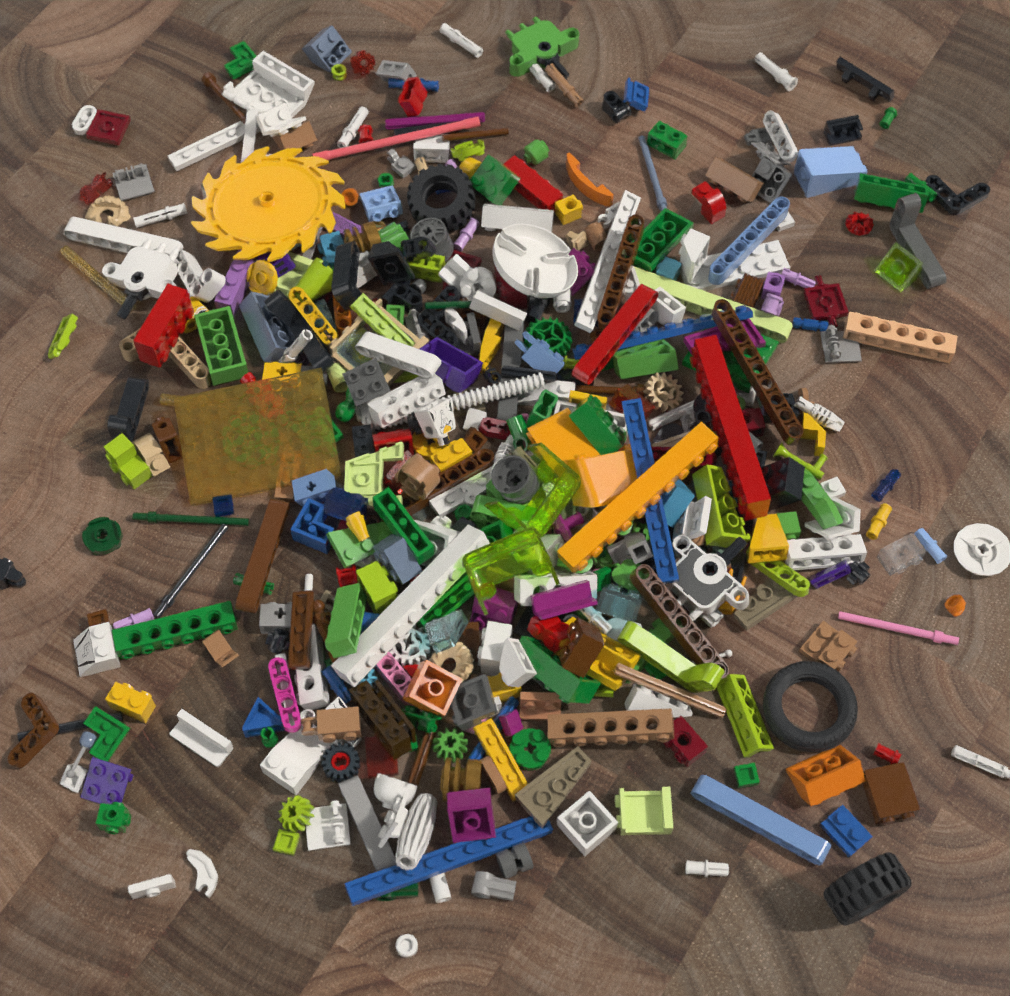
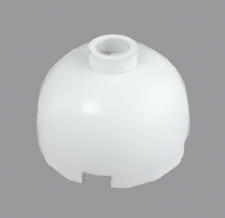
M377 773L374 783V794L378 800L383 802V807L393 810L392 806L396 798H401L405 791L409 792L405 806L412 801L418 786Z

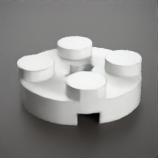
M484 267L469 269L464 273L460 282L461 294L468 301H472L477 290L493 297L497 289L494 275ZM480 281L483 288L476 289L474 283Z

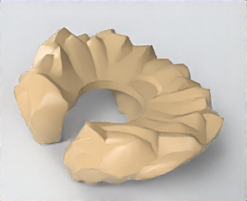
M109 195L97 198L90 205L85 215L87 220L102 223L100 214L105 210H111L114 215H107V224L117 227L122 222L128 221L131 217L125 202Z
M456 639L451 641L441 640L429 659L430 662L441 668L446 659H455L456 668L450 673L461 678V683L468 679L474 667L473 655L470 653L471 650Z

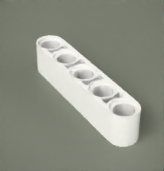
M365 332L355 346L357 352L371 359L376 358L377 361L428 379L434 376L441 365V360L434 354L371 332Z

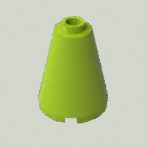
M315 258L295 286L301 287L312 301L332 291L333 270L329 266H323L322 263L324 261L320 258ZM296 292L295 298H297L301 303L304 302V300L300 297L301 293Z

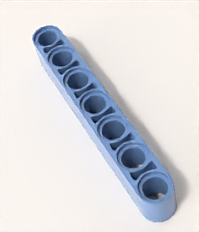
M777 197L711 264L708 276L711 284H722L787 217L790 206L787 198Z
M701 774L691 791V795L698 801L813 864L821 866L831 848V844L823 838L707 775Z

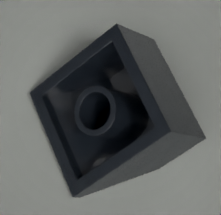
M389 241L372 245L367 259L383 285L415 279L414 273L399 248Z

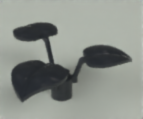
M701 393L694 400L695 422L692 423L688 431L694 429L700 422H703L711 430V415L706 411L705 405L707 403L705 399H702ZM667 424L660 429L653 442L655 444L684 433V430L678 424ZM717 447L715 450L717 458L722 453L721 447Z

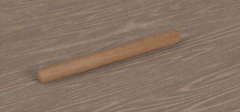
M618 663L614 668V674L704 712L719 718H723L726 713V709L722 705Z

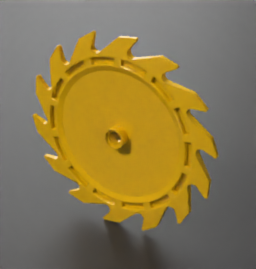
M269 146L255 150L239 164L236 163L237 156L234 155L224 163L218 179H213L210 173H207L202 182L207 196L205 199L200 200L192 196L193 209L206 220L202 222L192 221L191 224L198 233L218 238L217 240L207 242L205 244L207 247L216 251L241 250L233 256V260H250L270 251L271 254L267 262L283 258L298 243L302 244V253H304L314 245L320 227H325L329 234L332 233L336 221L331 207L338 206L346 209L344 196L331 187L332 184L344 185V180L337 173L318 168L329 164L328 160L318 156L295 158L296 155L302 152V148H287L265 156L270 149Z

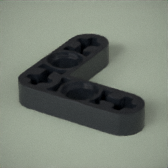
M929 175L925 181L927 186L938 193L935 200L951 215H959L982 202L988 197L990 192L989 185L977 183L956 195L936 175ZM940 193H946L948 197H942ZM964 197H971L973 201H966Z
M450 285L432 302H445L443 299L446 301H459L461 294L455 286ZM449 293H454L455 295L452 297L449 296ZM425 309L418 317L419 325L433 338L438 337L447 342L445 339L447 336L451 341H454L451 345L458 348L460 340L440 321L445 316V309L436 312L435 309ZM424 320H430L432 326H430L427 322H424ZM437 328H443L442 334H434Z

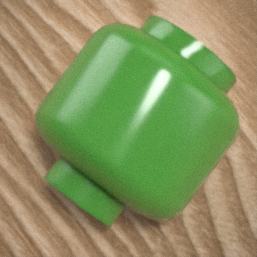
M535 139L524 147L525 154L523 157L527 163L531 162L533 165H538L548 158L549 148L543 140Z

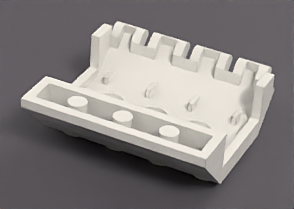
M262 51L252 61L254 71L234 88L233 83L230 81L224 86L222 96L234 101L235 104L247 111L259 107V115L281 103H286L289 113L293 118L306 105L315 83L310 78Z

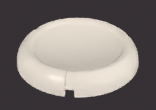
M513 224L503 228L501 234L498 233L494 241L492 250L493 260L499 274L510 286L525 295L535 298H554L560 296L573 286L578 276L577 261L574 255H568L571 251L570 248L559 237L544 228L531 224Z

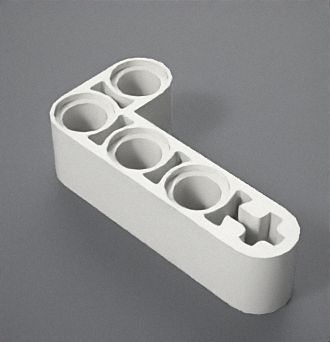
M182 249L179 251V255L174 263L178 267V274L189 294L202 302H210L223 288L226 280L225 276L210 268L203 271L194 255Z

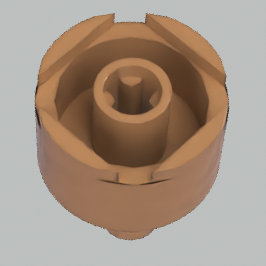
M415 454L396 472L395 480L397 483L400 481L403 485L401 489L408 496L416 500L420 498L425 500L440 483L438 474L440 470L435 464L427 462L420 454Z

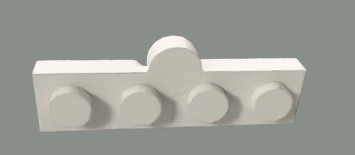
M492 466L429 500V504L437 516L443 517L463 504L473 507L475 497L486 493V485L491 480L489 472Z

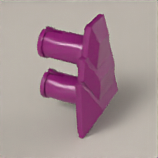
M557 512L553 518L554 532L560 534L565 543L573 537L570 529L584 523V519L579 512L566 519H563L560 513Z

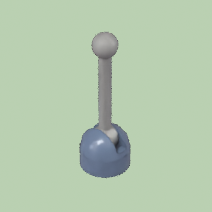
M87 731L82 733L79 740L82 749L71 769L66 772L68 778L74 777V771L85 750L91 749L98 738L95 734Z

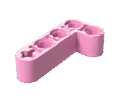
M388 652L374 668L405 706L411 705L402 699L412 679L392 654ZM385 665L393 666L389 670L383 669ZM399 679L405 681L403 684L400 685L395 683Z

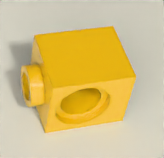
M574 195L555 202V214L563 225L581 218L583 205Z

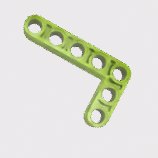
M632 621L626 622L617 638L621 644L639 653L641 658L693 693L715 690L725 672L720 666L711 662L700 665L693 664Z

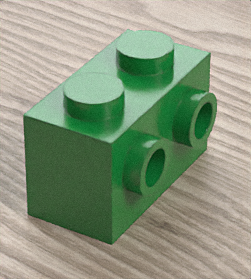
M658 121L648 133L647 145L676 159L685 149L688 136L668 124Z

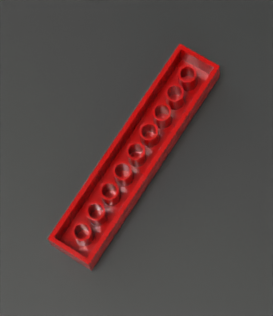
M717 335L695 339L694 347L691 348L693 356L690 357L691 366L696 369V381L702 387L700 389L701 397L706 400L705 408L712 418V431H716L718 436L717 445L722 450L721 459L728 468L726 470L727 478L729 481H732V493L739 502L737 503L738 512L740 515H743L744 521L765 517L768 514L771 497Z

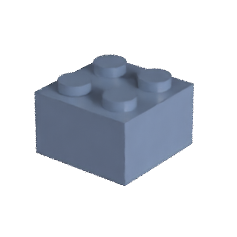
M391 534L372 546L375 551L373 553L375 559L385 566L389 574L388 579L404 584L422 572L403 537Z

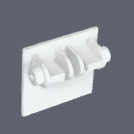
M332 801L331 805L316 807L311 812L315 817L310 818L311 825H306L308 851L351 845L346 803L339 804V801Z

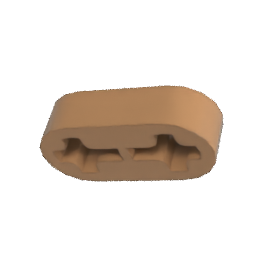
M489 756L480 759L482 760V771L494 792L498 795L507 790L506 784Z

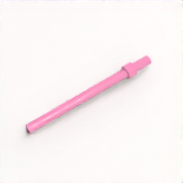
M841 611L838 614V619L927 638L940 644L945 642L958 645L959 637L946 635L944 632L937 630L932 632Z

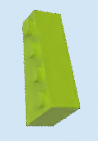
M705 465L693 473L692 477L697 501L704 496L712 499L707 532L705 534L706 544L728 548L738 537L743 538L746 543L749 542L751 537L749 533H745L743 528L745 525L742 517L739 518L735 509L737 503L728 492L731 489L722 467Z

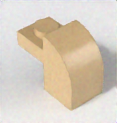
M150 433L132 442L141 459L149 466L152 476H156L170 468L162 453V449Z

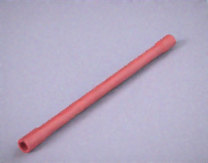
M477 116L415 132L335 150L313 153V156L329 161L334 158L458 130L480 127V120Z

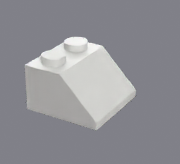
M690 229L688 234L683 235L680 242L682 246L679 251L681 267L687 282L690 284L707 258L710 236L694 229Z

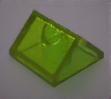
M895 242L874 272L900 292H903L918 279L924 263Z

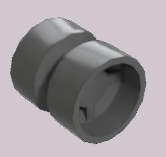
M524 842L512 846L511 851L504 849L495 853L499 868L505 879L516 876L517 871L523 873L534 868L531 856Z

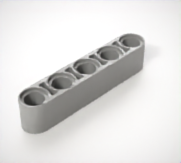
M358 775L339 783L341 793L376 872L397 865L388 841H386L383 848L378 847L381 840L378 835L382 827Z

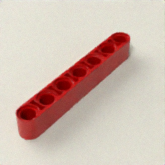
M644 284L639 285L575 365L572 376L587 385L591 384L654 305L659 293Z

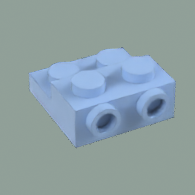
M393 185L359 193L369 222H379L384 218H395L403 214L401 201Z

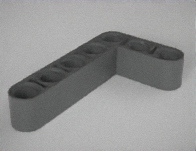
M917 193L898 198L890 220V229L922 283L927 289L945 284L946 274L915 225L921 208V199Z

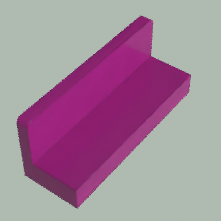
M588 580L530 595L533 613L541 620L598 604L597 600L592 597Z

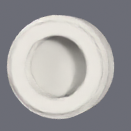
M404 934L397 939L396 950L401 957L410 958L416 954L418 943L414 936Z

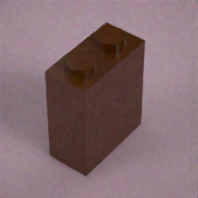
M904 762L863 771L866 781L862 784L875 824L890 825L895 823V820L903 819V821H909L916 818L915 816L920 811V807Z

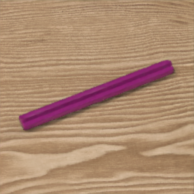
M484 112L386 119L385 127L386 129L463 121L464 119L477 116L481 123L485 122Z

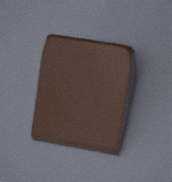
M470 427L463 440L476 453L488 439L476 428Z

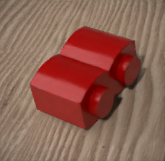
M418 77L407 78L398 99L399 104L408 117L418 116L421 113L423 102L427 97V90Z
M534 616L530 619L528 631L536 639L542 640L544 645L551 651L558 652L566 648L570 643L567 635L569 625L561 622L558 616L543 620Z

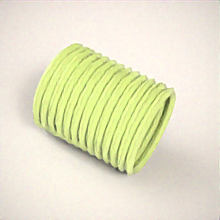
M339 362L331 366L326 373L333 389L336 392H344L348 386L342 373L348 370Z

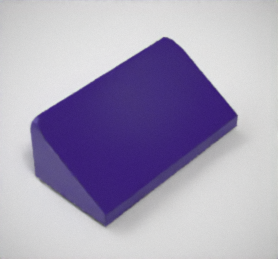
M843 560L812 575L810 583L818 589L852 571L847 561Z

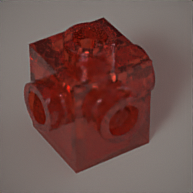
M366 50L357 51L356 55L349 56L354 74L366 75L370 74V70H374L373 66L376 65L374 55L371 56V53H366ZM365 60V64L362 66L361 61Z

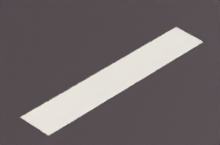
M259 107L247 111L241 163L254 152L257 127L255 116L258 115Z

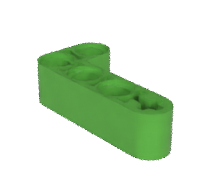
M477 495L475 497L470 513V520L476 524L477 528H483L487 526L488 522L494 523L502 519L513 529L517 530L521 527H527L530 533L536 535L544 534L549 517L545 511L485 495Z

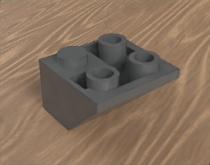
M767 157L761 159L752 177L763 183L757 195L770 203L780 196L792 176L783 165L775 164Z

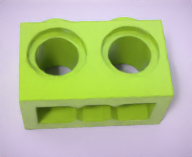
M434 254L430 258L408 263L415 278L442 283V278L438 273L445 266V256Z

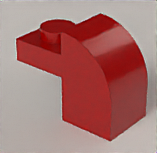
M704 181L692 189L691 194L702 204L701 214L711 225L725 217L726 202L718 188L713 189Z

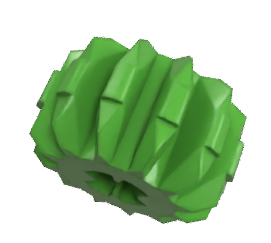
M447 727L445 728V734L439 731V738L433 739L435 744L433 751L438 752L437 758L444 757L445 762L446 757L452 758V763L456 762V757L462 760V753L467 752L466 745L468 744V740L463 738L464 733L460 732L457 734L456 728L449 732ZM448 743H452L453 747L449 748Z

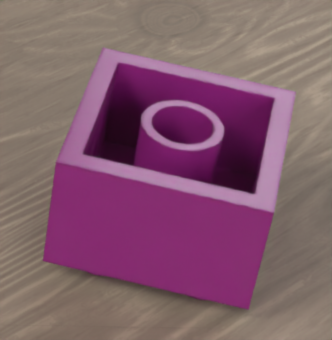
M490 788L447 793V809L453 843L496 838Z

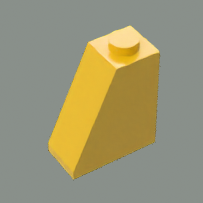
M767 514L765 517L757 518L749 548L748 563L787 560L789 544L777 514Z

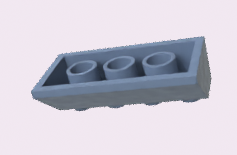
M251 291L239 305L242 315L245 318L262 360L270 363L278 362L283 356L285 349L290 347L296 338L289 326L278 318L264 303L269 295Z

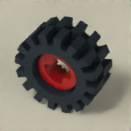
M340 742L337 743L338 746L332 744L331 749L327 748L325 750L326 754L322 756V767L326 777L330 778L332 782L336 780L337 783L350 779L355 774L358 775V769H360L358 752L354 750L352 745L349 747L348 743L341 745ZM344 758L347 761L345 766L340 765L337 767L335 765L337 760L341 761Z

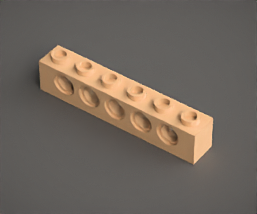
M849 312L843 333L844 339L945 363L951 362L955 355L957 336L950 333L880 319L875 316L871 317L857 312Z

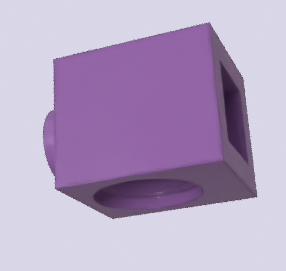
M768 271L761 299H765L767 293L780 297L786 276Z

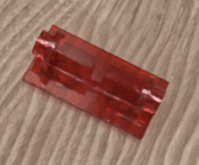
M106 172L102 175H96L90 185L86 184L80 189L79 200L84 198L85 204H92L100 197L97 190L104 194L112 187V180L105 178Z

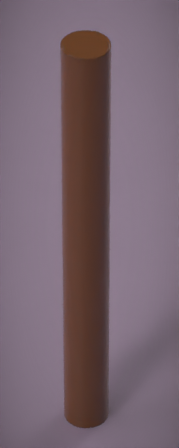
M507 127L442 135V142L509 134V130Z

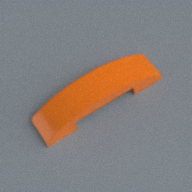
M570 152L567 153L566 168L573 184L589 199L603 206L611 207L614 195L603 184L596 187L580 171V162Z

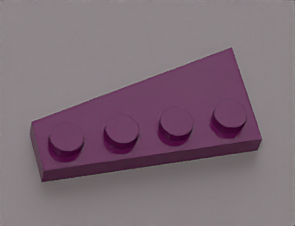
M750 318L740 320L755 347H765V340ZM717 326L685 336L683 340L692 354L691 348L694 347L695 339L717 335L722 352L731 351Z

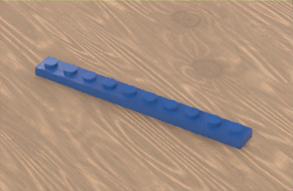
M745 305L738 306L734 310L739 320L753 318L752 310ZM704 314L699 319L687 318L678 324L671 322L661 328L650 327L644 332L633 331L619 349L703 330L717 325L711 314ZM592 344L576 345V348L572 349L575 360L581 359Z
M641 398L622 401L637 479L654 464ZM660 496L661 499L654 506L650 505L646 509L645 519L657 576L663 584L679 582V576L662 496Z
M530 816L495 829L496 838L452 844L423 855L413 870L402 869L400 866L394 865L345 883V889L352 906L494 855L504 849H510L519 843H527L553 833V828L549 820L541 828Z

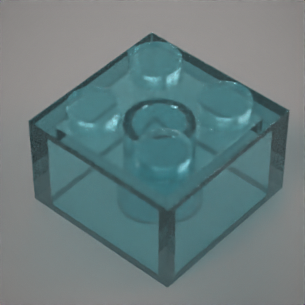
M614 583L605 585L595 611L635 623L644 600L640 596V592L632 589L628 592L621 590L622 586Z

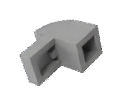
M640 532L624 536V540L607 547L614 564H621L626 559H633L634 563L637 564L653 557L652 550L644 534Z

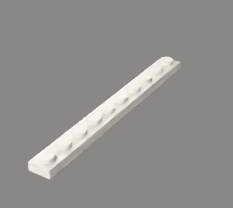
M627 190L624 191L574 324L589 333L592 332L627 221L630 216L636 213L641 199Z

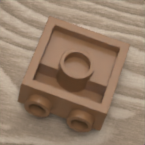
M822 621L800 648L799 652L811 661L826 664L840 672L846 664L844 660L847 656L851 658L858 648L855 646L858 641L842 629L838 632L825 621Z

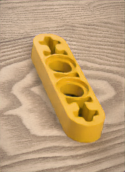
M301 287L291 288L288 294L289 299L322 342L327 346L332 342L327 340L328 337L323 332L325 330L330 335H333V340L335 338L339 339L338 333ZM296 292L301 293L300 297L304 300V302L301 303L297 298H295ZM307 305H312L313 311L310 314L304 313V307ZM317 319H323L324 321L321 328L315 327L314 323Z

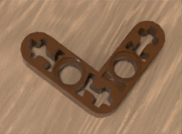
M31 692L22 698L21 707L34 728L8 755V763L19 769L26 766L59 730L58 722L42 698ZM43 711L41 718L37 720L38 714ZM36 739L35 745L30 747L31 742Z

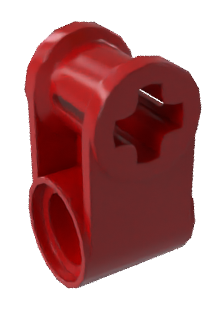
M355 564L349 568H336L340 587L358 582Z

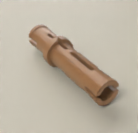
M553 64L548 65L545 68V72L575 107H578L577 104L580 106L584 100L575 91V87L566 81Z

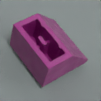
M482 583L474 599L470 622H479V630H483V627L487 628L488 621L512 625L519 602L514 600V593Z

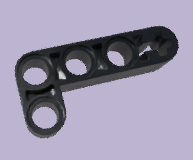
M355 241L337 246L335 254L332 293L346 312L352 310L350 306L362 294L356 286L360 250Z
M134 377L127 379L117 415H110L107 426L112 440L123 433L131 443L134 441L149 391L148 379Z

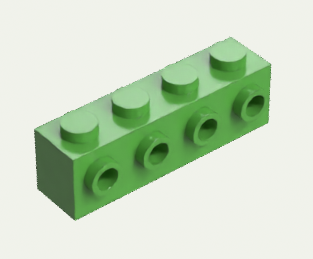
M360 583L337 588L333 611H331V620L328 625L327 639H325V647L334 658L357 653L367 596Z

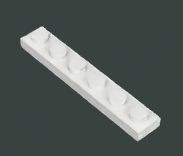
M242 121L235 123L168 155V159L175 170L179 171L244 140L245 124ZM258 122L256 127V133L261 131Z

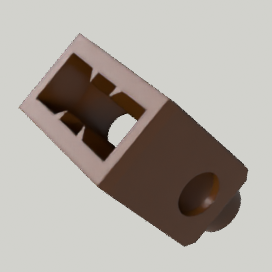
M157 418L152 427L167 462L172 463L185 458L178 435L170 418ZM172 440L173 445L170 447H168L166 444V441Z

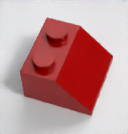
M397 429L392 432H379L372 435L375 452L380 451L381 448H389L396 445L395 443L403 442L404 459L414 456L410 429Z

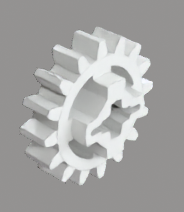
M415 624L395 644L390 653L397 662L401 661L402 667L406 663H409V665H413V662L419 664L420 659H427L425 653H430L429 646H431V643L428 640V633L423 634L422 627L417 630Z

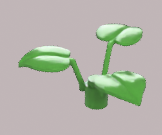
M633 521L628 530L625 532L621 531L618 535L626 536L632 529ZM606 548V557H597V559L592 557L582 571L578 570L576 572L577 574L586 573L593 564L595 569L608 567L612 570L615 568L611 574L614 582L625 589L638 591L630 580V573L640 566L641 563L635 564L633 559H626L621 565L619 563L612 564L613 560ZM558 558V560H557V566L563 567V568L567 569L568 571L572 572V571ZM638 571L639 577L645 579L644 574Z

